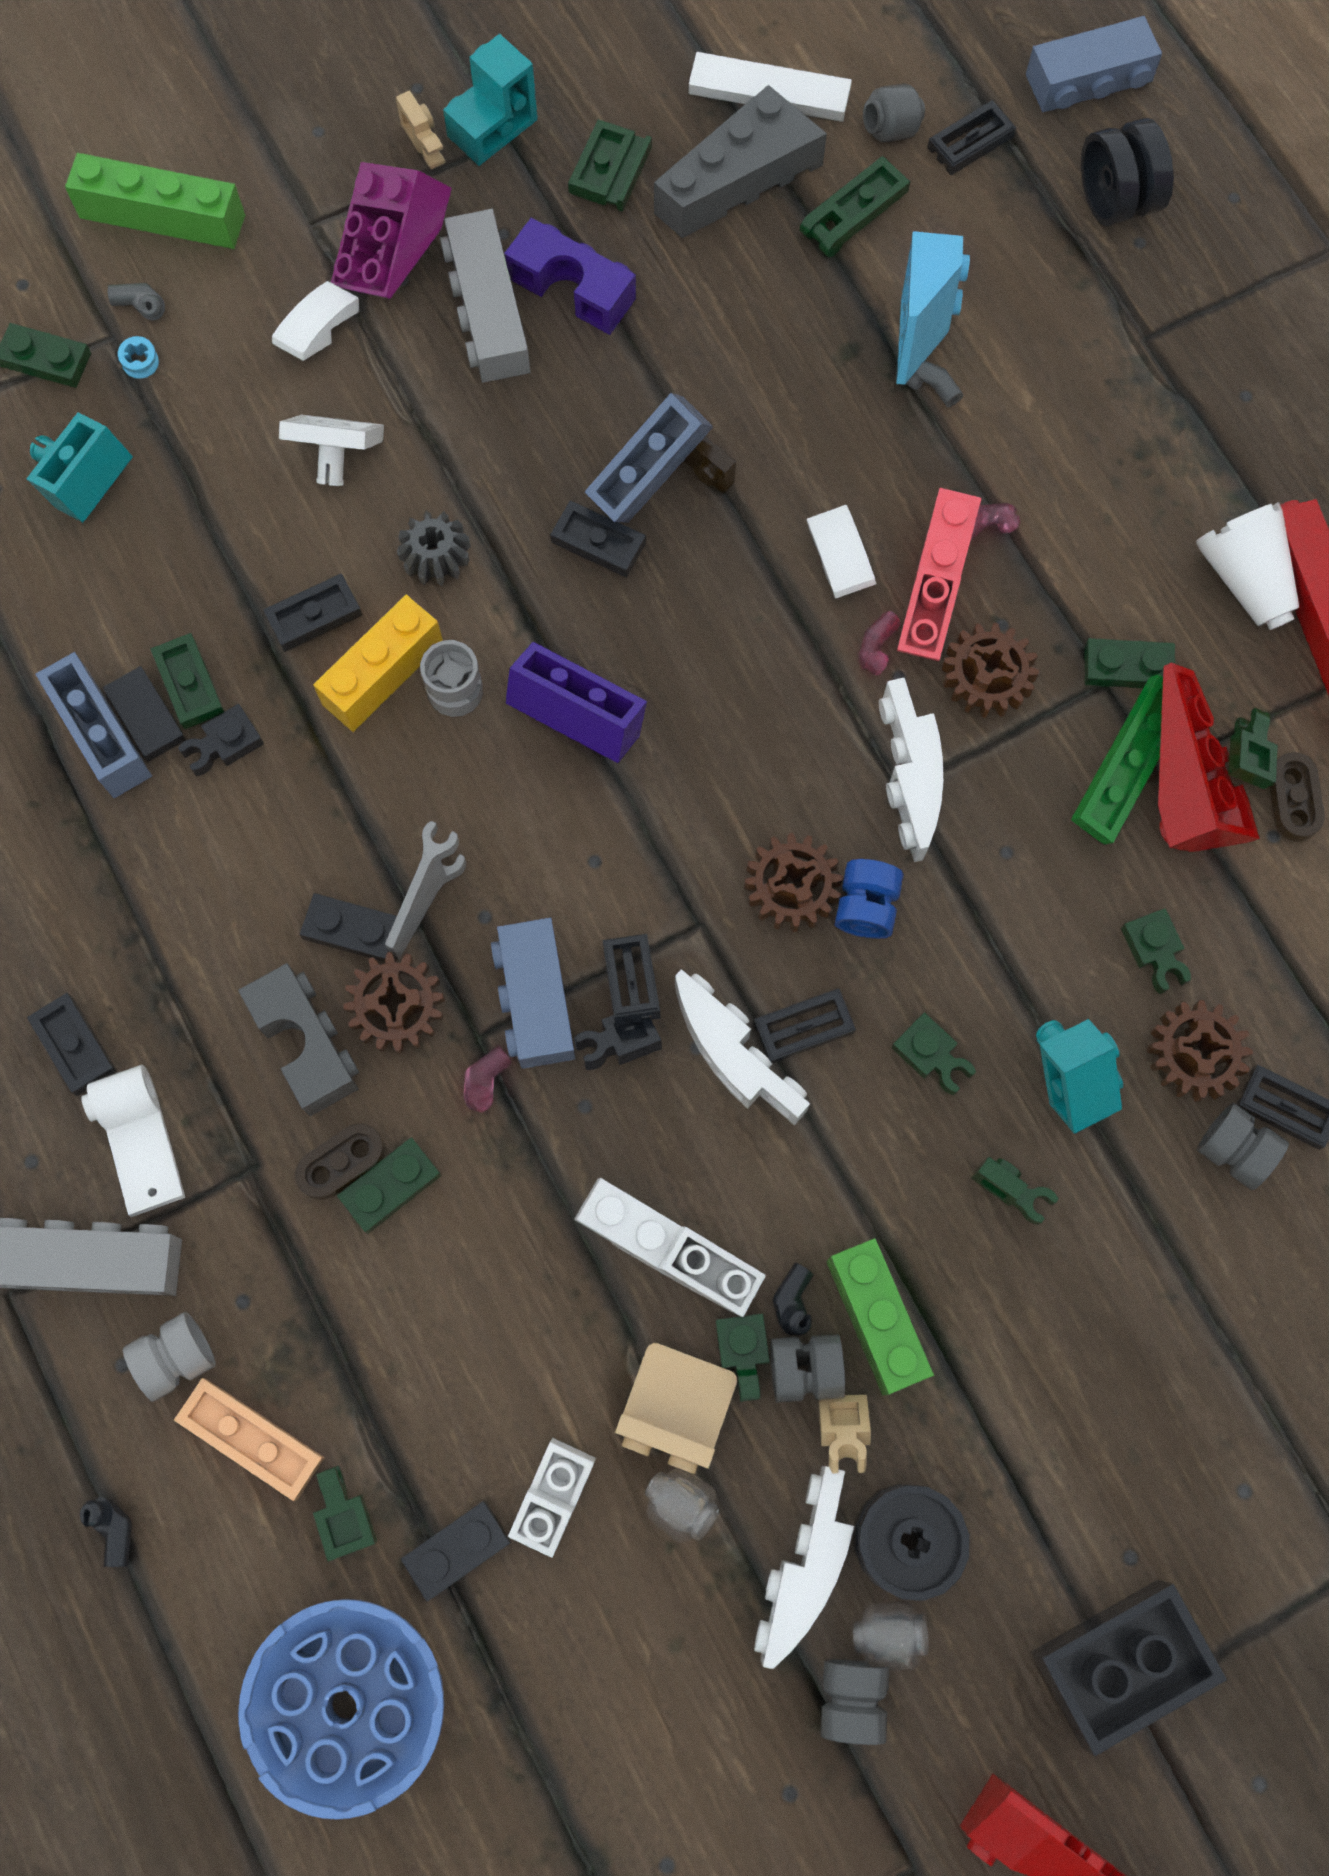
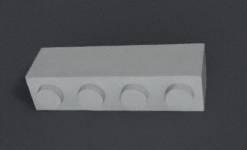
M493 209L444 218L447 236L440 237L445 263L453 261L455 271L448 272L453 297L461 296L463 306L457 307L462 333L470 331L472 341L465 342L470 368H479L482 383L530 373L528 348Z
M0 1218V1288L176 1296L182 1239L168 1234V1226L140 1224L139 1232H121V1224L93 1222L91 1230H74V1222L45 1220L44 1228H26L27 1220Z

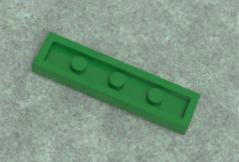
M1160 674L1149 677L1071 818L1072 822L1103 845L1114 843L1160 758L1163 676Z

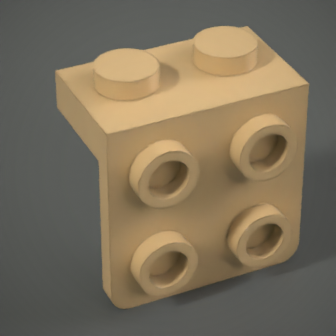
M658 1343L650 1344L646 1349L625 1410L620 1417L615 1433L625 1436L621 1446L648 1457L652 1447L671 1454L667 1464L692 1474L696 1473L698 1465L709 1468L715 1451L714 1447L737 1384L735 1373Z

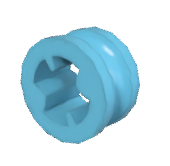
M134 336L126 339L119 346L118 359L127 375L142 379L152 375L158 368V355L153 344L148 339ZM135 353L139 356L145 354L146 360L144 362L139 360L132 361L131 356Z

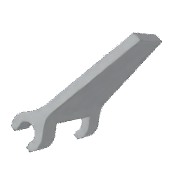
M433 821L427 823L423 829L422 859L385 943L387 950L392 952L398 960L439 889L448 881L460 876L466 868L465 856L461 854L453 865H442L441 860L457 850L459 838L457 833L452 831L446 842L442 844L433 842V837L438 831L437 824Z

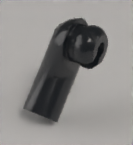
M796 1262L778 1287L772 1302L779 1326L789 1335L802 1336L811 1329L812 1318L806 1312L801 1295L814 1277V1274Z
M99 1497L95 1500L87 1501L81 1508L80 1519L85 1527H93L105 1538L103 1566H129L132 1522L129 1516L110 1499Z

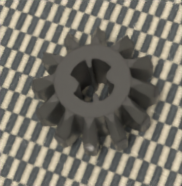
M426 510L423 521L419 522L410 517L408 522L410 530H400L398 538L401 545L398 546L397 553L399 560L404 563L405 572L410 577L418 574L419 581L423 585L431 577H435L436 582L442 586L445 575L449 574L458 579L460 575L458 566H468L469 555L466 551L471 547L469 536L464 534L463 525L459 520L450 522L449 516L445 511L437 519H432L431 513ZM432 547H438L437 549L430 550Z

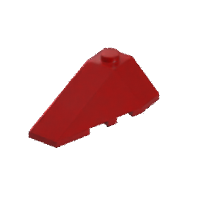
M1172 662L1165 665L1163 670L1158 808L1162 819L1160 821L1161 834L1168 843L1169 848L1187 852L1256 841L1260 838L1248 796L1243 784L1234 787L1228 775L1225 762L1229 761V752L1226 746L1222 748L1219 741L1210 732L1209 727L1213 726L1214 717L1193 670Z
M994 1773L960 1824L962 1830L971 1838L966 1847L991 1867L998 1859L1009 1869L1028 1876H1126Z

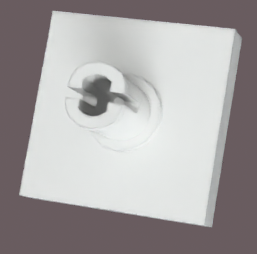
M299 415L282 420L279 426V439L319 445L318 477L316 478V483L325 485L328 482L332 486L344 485V448L365 450L383 442L384 434L383 424L309 415Z

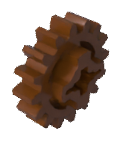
M979 623L975 625L972 636L962 630L958 636L957 643H950L946 652L948 657L944 659L942 664V671L948 673L945 676L943 685L944 687H955L951 700L956 702L962 698L967 701L965 705L967 713L977 706L981 707L980 712L983 718L987 717L992 708H995L998 715L1003 717L1008 710V704L1015 710H1018L1024 701L1023 697H1030L1035 687L1032 683L1036 681L1039 675V670L1032 667L1038 656L1037 653H1025L1029 643L1027 638L1018 642L1013 639L1016 629L1010 628L1006 634L1000 633L999 624L993 623L990 632H985ZM988 667L994 669L992 673L987 672L986 670Z
M789 833L785 844H781L774 836L770 840V851L760 846L756 849L755 857L759 862L748 861L746 872L753 877L745 879L744 889L755 891L749 896L748 905L749 907L762 906L758 917L761 921L767 919L770 915L775 918L774 929L779 930L784 921L790 922L792 932L798 931L800 921H805L811 929L815 928L817 924L816 914L827 919L832 911L828 903L838 904L841 893L832 888L841 886L843 876L832 874V872L837 869L839 861L837 858L828 860L824 858L828 846L825 844L817 849L812 848V836L807 835L802 844L796 843L794 833ZM795 857L803 858V859L807 860L808 862L803 861V860L798 859V858H795ZM773 863L776 875L769 878L768 882L763 884L764 873ZM786 877H791L794 882L801 880L800 888L796 889L793 883L785 885ZM822 881V893L814 902L810 889L818 886V882ZM777 903H782L784 905L792 907L793 909L782 907Z
M392 952L386 954L385 964L379 965L371 957L368 959L371 970L367 974L359 969L354 971V974L360 981L358 986L346 985L345 988L347 993L354 997V1001L343 1004L346 1012L356 1013V1016L348 1022L350 1028L356 1030L364 1027L365 1029L362 1031L359 1039L367 1044L374 1037L377 1038L376 1049L384 1052L388 1043H393L397 1053H403L404 1042L410 1041L416 1048L421 1047L418 1035L423 1032L433 1037L435 1032L429 1025L431 1019L438 1021L443 1020L444 1017L439 1010L435 1009V1005L445 1002V996L443 993L432 991L440 984L438 977L431 976L425 978L429 966L422 962L416 968H413V958L407 953L401 963H396ZM401 974L416 980L423 990L408 989L403 985ZM382 978V984L372 994H367L370 987L378 979ZM393 986L401 999L406 1001V1003L398 1004L396 1019L390 1009L384 1005V1003H388L392 999V994H394ZM423 1011L419 1020L407 1029V1022L414 1013ZM367 1015L372 1017L381 1016L386 1020L388 1032L374 1027L369 1022Z
M1199 1000L1193 1005L1192 1011L1186 1002H1182L1175 1008L1176 1014L1168 1010L1160 1017L1163 1025H1156L1150 1032L1159 1041L1149 1045L1147 1052L1158 1055L1159 1060L1152 1064L1150 1068L1152 1071L1163 1069L1166 1074L1160 1082L1163 1087L1174 1082L1178 1085L1176 1089L1177 1097L1180 1098L1191 1090L1194 1101L1200 1102L1206 1098L1207 1092L1215 1100L1225 1095L1224 1088L1232 1091L1240 1085L1236 1076H1243L1250 1070L1241 1060L1251 1056L1253 1049L1242 1047L1241 1041L1249 1036V1032H1237L1233 1026L1239 1019L1237 1015L1231 1016L1226 1020L1222 1017L1223 1005L1218 1004L1211 1011H1207L1205 1000ZM1188 1023V1028L1185 1029V1037L1179 1036L1177 1039H1172L1176 1029ZM1195 1043H1198V1049L1200 1051L1206 1052V1054H1208L1203 1059L1201 1052L1198 1050H1193V1047H1191ZM1222 1062L1227 1063L1223 1072L1218 1077L1211 1079V1074L1215 1072V1065H1220Z

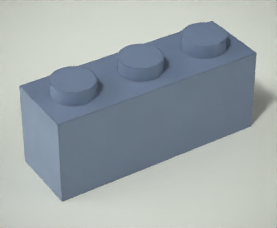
M1145 16L1033 46L1026 77L1042 113L1057 108L1065 109L1078 102L1093 98H1104L1111 93L1129 88H1140L1152 82L1162 52Z
M670 393L585 490V493L614 522L629 523L709 433L713 426L683 396Z
M75 652L35 674L97 779L113 798L152 777V774L91 673Z
M545 918L498 926L499 941L491 942L495 969L504 968L506 985L498 986L502 1013L511 1012L513 1029L505 1030L509 1057L518 1056L521 1069L576 1060L552 919Z

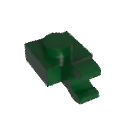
M1253 708L1250 721L1241 717L1236 719L1234 726L1235 734L1230 738L1228 775L1261 789H1266L1276 783L1278 745L1267 740L1271 721L1270 714L1258 708Z
M988 1157L981 1163L971 1179L1008 1206L1013 1205L1030 1223L1035 1225L1041 1224L1045 1218L1034 1210L1033 1202L1035 1198H1041L1048 1204L1054 1205L1059 1199L1055 1192L1046 1187L1027 1188L1028 1184L1019 1179L1022 1174L1015 1166L1004 1159L998 1158L995 1161Z
M763 1314L716 1319L721 1367L724 1369L736 1368L740 1402L759 1400L761 1395L756 1365L769 1364L770 1362Z
M340 1465L316 1474L326 1508L315 1511L313 1516L327 1561L376 1544V1535L363 1494L348 1499Z

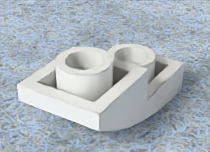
M326 281L308 294L286 316L272 335V344L302 361L306 360L332 343V328L359 312V298Z
M847 505L806 519L835 599L876 585L871 565Z
M552 1438L508 1537L553 1558L596 1458Z

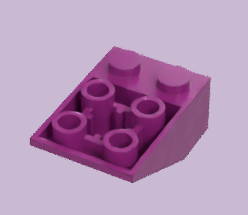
M361 162L355 180L348 215L345 220L337 259L334 264L331 283L344 290L390 299L440 232L452 188L419 170Z

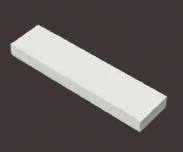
M696 52L688 94L746 104L767 85H770L804 115L843 122L852 80Z

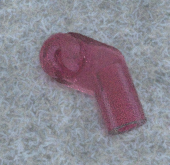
M1008 502L980 505L971 540L987 526L997 524L1001 533H1010L1017 529L1020 525V518L1016 514L1017 508Z
M891 611L884 612L864 633L858 661L863 670L867 668L873 675L881 674L889 662L888 655L882 653L880 649L883 643L900 627V620L895 613Z
M499 1045L471 1065L465 1072L463 1098L466 1106L471 1110L483 1112L492 1106L494 1101V1077L512 1064Z

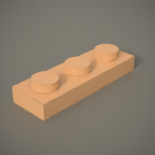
M206 1378L200 1380L174 1419L178 1424L292 1501L298 1500L325 1459L322 1455Z

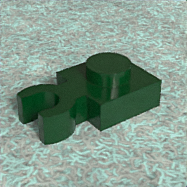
M1166 908L1125 923L1120 928L1139 969L1152 965L1154 969L1152 984L1159 994H1163L1170 989L1165 979V973L1176 975L1181 986L1191 981V973L1188 967L1181 961L1176 960L1174 956L1181 953L1185 948Z
M925 1012L891 1047L924 1079L934 1070L939 1075L941 1087L950 1095H955L960 1089L951 1080V1071L959 1070L969 1079L976 1073L974 1066L968 1060L954 1058L950 1054L958 1043Z

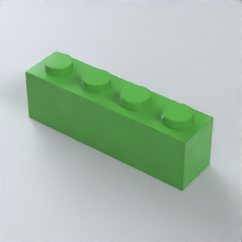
M82 153L76 154L65 185L74 208L81 219L235 249L245 218V212L236 185L233 183Z

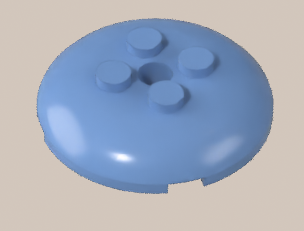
M342 1599L308 1607L280 1624L271 1632L255 1653L247 1669L240 1693L238 1710L241 1741L243 1748H246L252 1764L260 1775L258 1779L267 1790L285 1805L301 1813L324 1819H347L374 1812L376 1809L400 1796L416 1781L430 1761L436 1748L444 1715V1690L437 1662L431 1649L419 1632L407 1620L383 1606L362 1600ZM347 1691L354 1698L357 1712L352 1718H341L335 1713L332 1704L337 1692Z

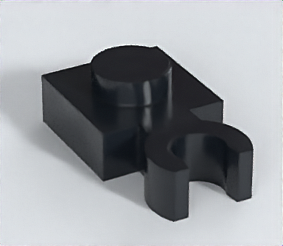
M237 704L201 725L207 735L201 740L195 738L188 739L180 744L178 749L184 758L189 757L193 753H201L200 759L190 765L195 776H201L211 769L215 759L221 757L225 765L228 766L264 745V742L240 704Z
M614 1015L601 1019L603 1032L584 1031L576 1035L574 1039L577 1051L587 1047L596 1049L594 1053L583 1057L586 1070L600 1068L606 1062L607 1057L615 1055L619 1065L661 1050V1038L650 1016H642L643 1021L633 1022V1018L624 1019V1024L615 1025Z

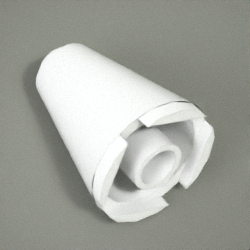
M1278 502L1273 506L1269 504L1227 522V526L1221 529L1222 533L1216 535L1215 531L1212 530L1196 541L1199 550L1257 626L1267 623L1269 630H1272L1294 620L1292 611L1300 608L1283 511Z

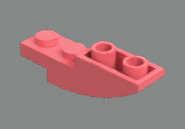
M939 488L897 651L939 662L982 498Z

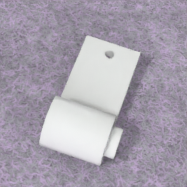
M141 1064L88 1083V1094L82 1096L83 1108L88 1119L91 1122L97 1120L107 1132L128 1215L134 1217L186 1198L158 1096L151 1076L145 1066Z

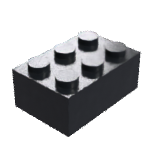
M1156 1580L1031 1651L1080 1746L1093 1756H1097L1227 1680L1175 1585L1161 1580Z

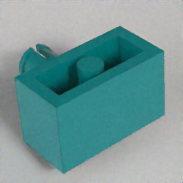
M77 412L56 441H53L46 435H40L35 440L46 446L45 448L33 442L31 443L30 456L39 463L27 477V480L56 509L83 523L133 456L106 426Z
M1089 1019L1067 1030L1056 1020L1043 1024L1038 1029L1036 1038L1040 1045L1049 1104L1069 1129L1075 1134L1122 1110L1120 1089L1124 1085L1116 1063V1058L1120 1056V1053L1111 1035L1107 1032L1101 1033Z

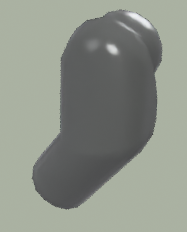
M147 283L108 285V298L111 306L132 305L148 320H157L163 315L165 311L163 298Z
M924 361L906 383L913 389H919L924 382L929 384L946 407H952L957 404L964 395L945 368L928 361Z

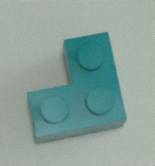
M498 34L487 44L479 46L474 54L469 57L473 86L461 96L454 97L443 109L447 137L478 166L538 120L533 63L501 34Z

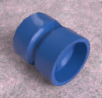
M855 859L847 862L842 890L847 896L841 897L839 900L834 925L838 929L855 936L874 939L891 937L897 909L891 903L897 901L900 897L904 876L902 870L894 865L876 860Z

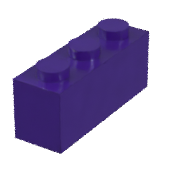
M535 642L529 645L509 669L506 695L507 705L614 762L619 763L639 738L647 701Z

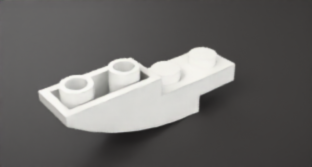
M904 677L887 681L883 698L879 699V710L883 723L891 725L894 738L891 739V750L897 764L892 773L890 783L886 784L888 801L892 809L898 808L902 820V823L898 825L901 844L904 850H911L914 862H918L924 859L937 826L943 791V756L935 715L933 713L920 717L916 716Z
M681 969L675 976V990L680 1010L688 1031L711 1070L747 1109L761 1096L795 1125L807 1112L810 1105L804 1099L807 1096L806 1091L790 1077L786 1076L782 1080L769 1069L772 1065L771 1061L757 1048L751 1046L747 1050L743 1046L750 1037L751 1028L746 1025L749 1019L740 1009L731 1003H728L726 1006L721 1004L712 996L715 991L705 979L695 973L690 977Z
M602 1178L597 1179L574 1219L612 1242V1245L740 1317H744L766 1276L689 1228L681 1227Z
M821 1466L820 1475L811 1474L806 1495V1504L813 1505L809 1525L801 1523L795 1547V1554L803 1555L801 1565L782 1560L780 1571L774 1569L770 1571L765 1600L773 1601L769 1622L760 1620L754 1645V1651L762 1653L760 1662L763 1667L774 1669L797 1646L821 1613L838 1580L854 1529L852 1525L835 1521L845 1474L843 1470H839L838 1473H832L829 1467Z

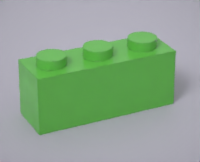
M876 1238L831 1256L826 1261L882 1396L889 1395L934 1376Z

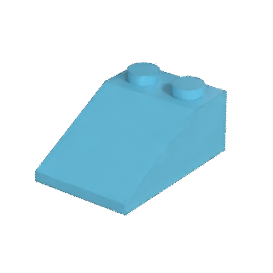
M916 231L912 233L901 296L896 384L905 385L949 332L952 315L960 314L963 290L957 288L959 281H967L970 255L963 254V236Z

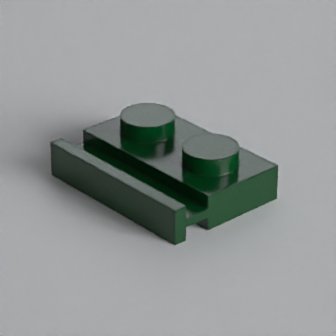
M598 119L568 182L569 194L604 206L610 203L617 206V210L623 212L652 149V137L646 135L644 139L635 136V131Z

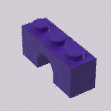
M530 218L504 253L510 280L540 297L543 296L550 285L557 281L570 280L579 284L574 291L576 317L611 335L636 300V274L632 273L624 264L612 262L597 254L591 246L585 243H577L564 236L553 225H544Z

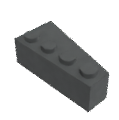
M767 85L654 182V214L681 238H684L727 215V210L740 203L748 205L759 199L761 192L777 184L781 188L794 181V175L806 169L812 172L823 166L827 133L770 85Z

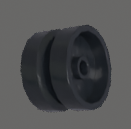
M1138 119L1125 123L1120 129L1107 128L1093 132L1085 138L1081 150L1082 185L1091 212L1101 225L1109 227L1126 222L1134 215L1143 217L1160 212L1168 206L1173 192V162L1166 137L1161 127L1153 119Z
M896 1484L877 1491L862 1505L854 1523L853 1548L860 1568L875 1585L901 1599L925 1601L944 1594L961 1578L969 1559L970 1535L962 1513L948 1497L929 1487ZM912 1531L916 1535L917 1543L914 1548L908 1550V1547L901 1544V1537L903 1533L911 1535Z

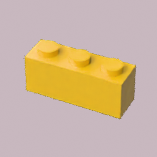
M406 594L313 684L321 704L354 732L420 667L423 654L430 646L443 641L438 621Z

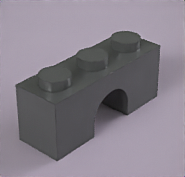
M286 963L238 990L259 1030L268 1039L288 1029L304 1032L305 1047L302 1054L295 1061L280 1069L301 1108L310 1117L359 1090L353 1076L360 1072L348 1050L345 1049L338 1052L331 1038L337 1035L338 1032L325 1010L320 1013L316 1012L310 999L317 994L304 971L296 975L289 964Z

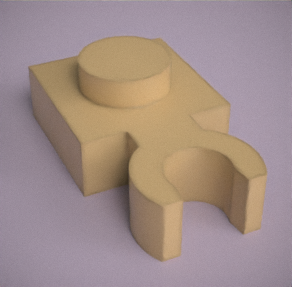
M410 90L396 96L400 123L418 153H422L431 170L444 164L445 159L440 153L443 146L437 135L431 130L434 128V121L427 106L424 103L419 105Z
M867 1394L845 1395L841 1399L819 1400L821 1446H830L829 1468L831 1472L838 1473L839 1460L849 1457L857 1462L858 1473H864L867 1463L865 1445H870L871 1442Z

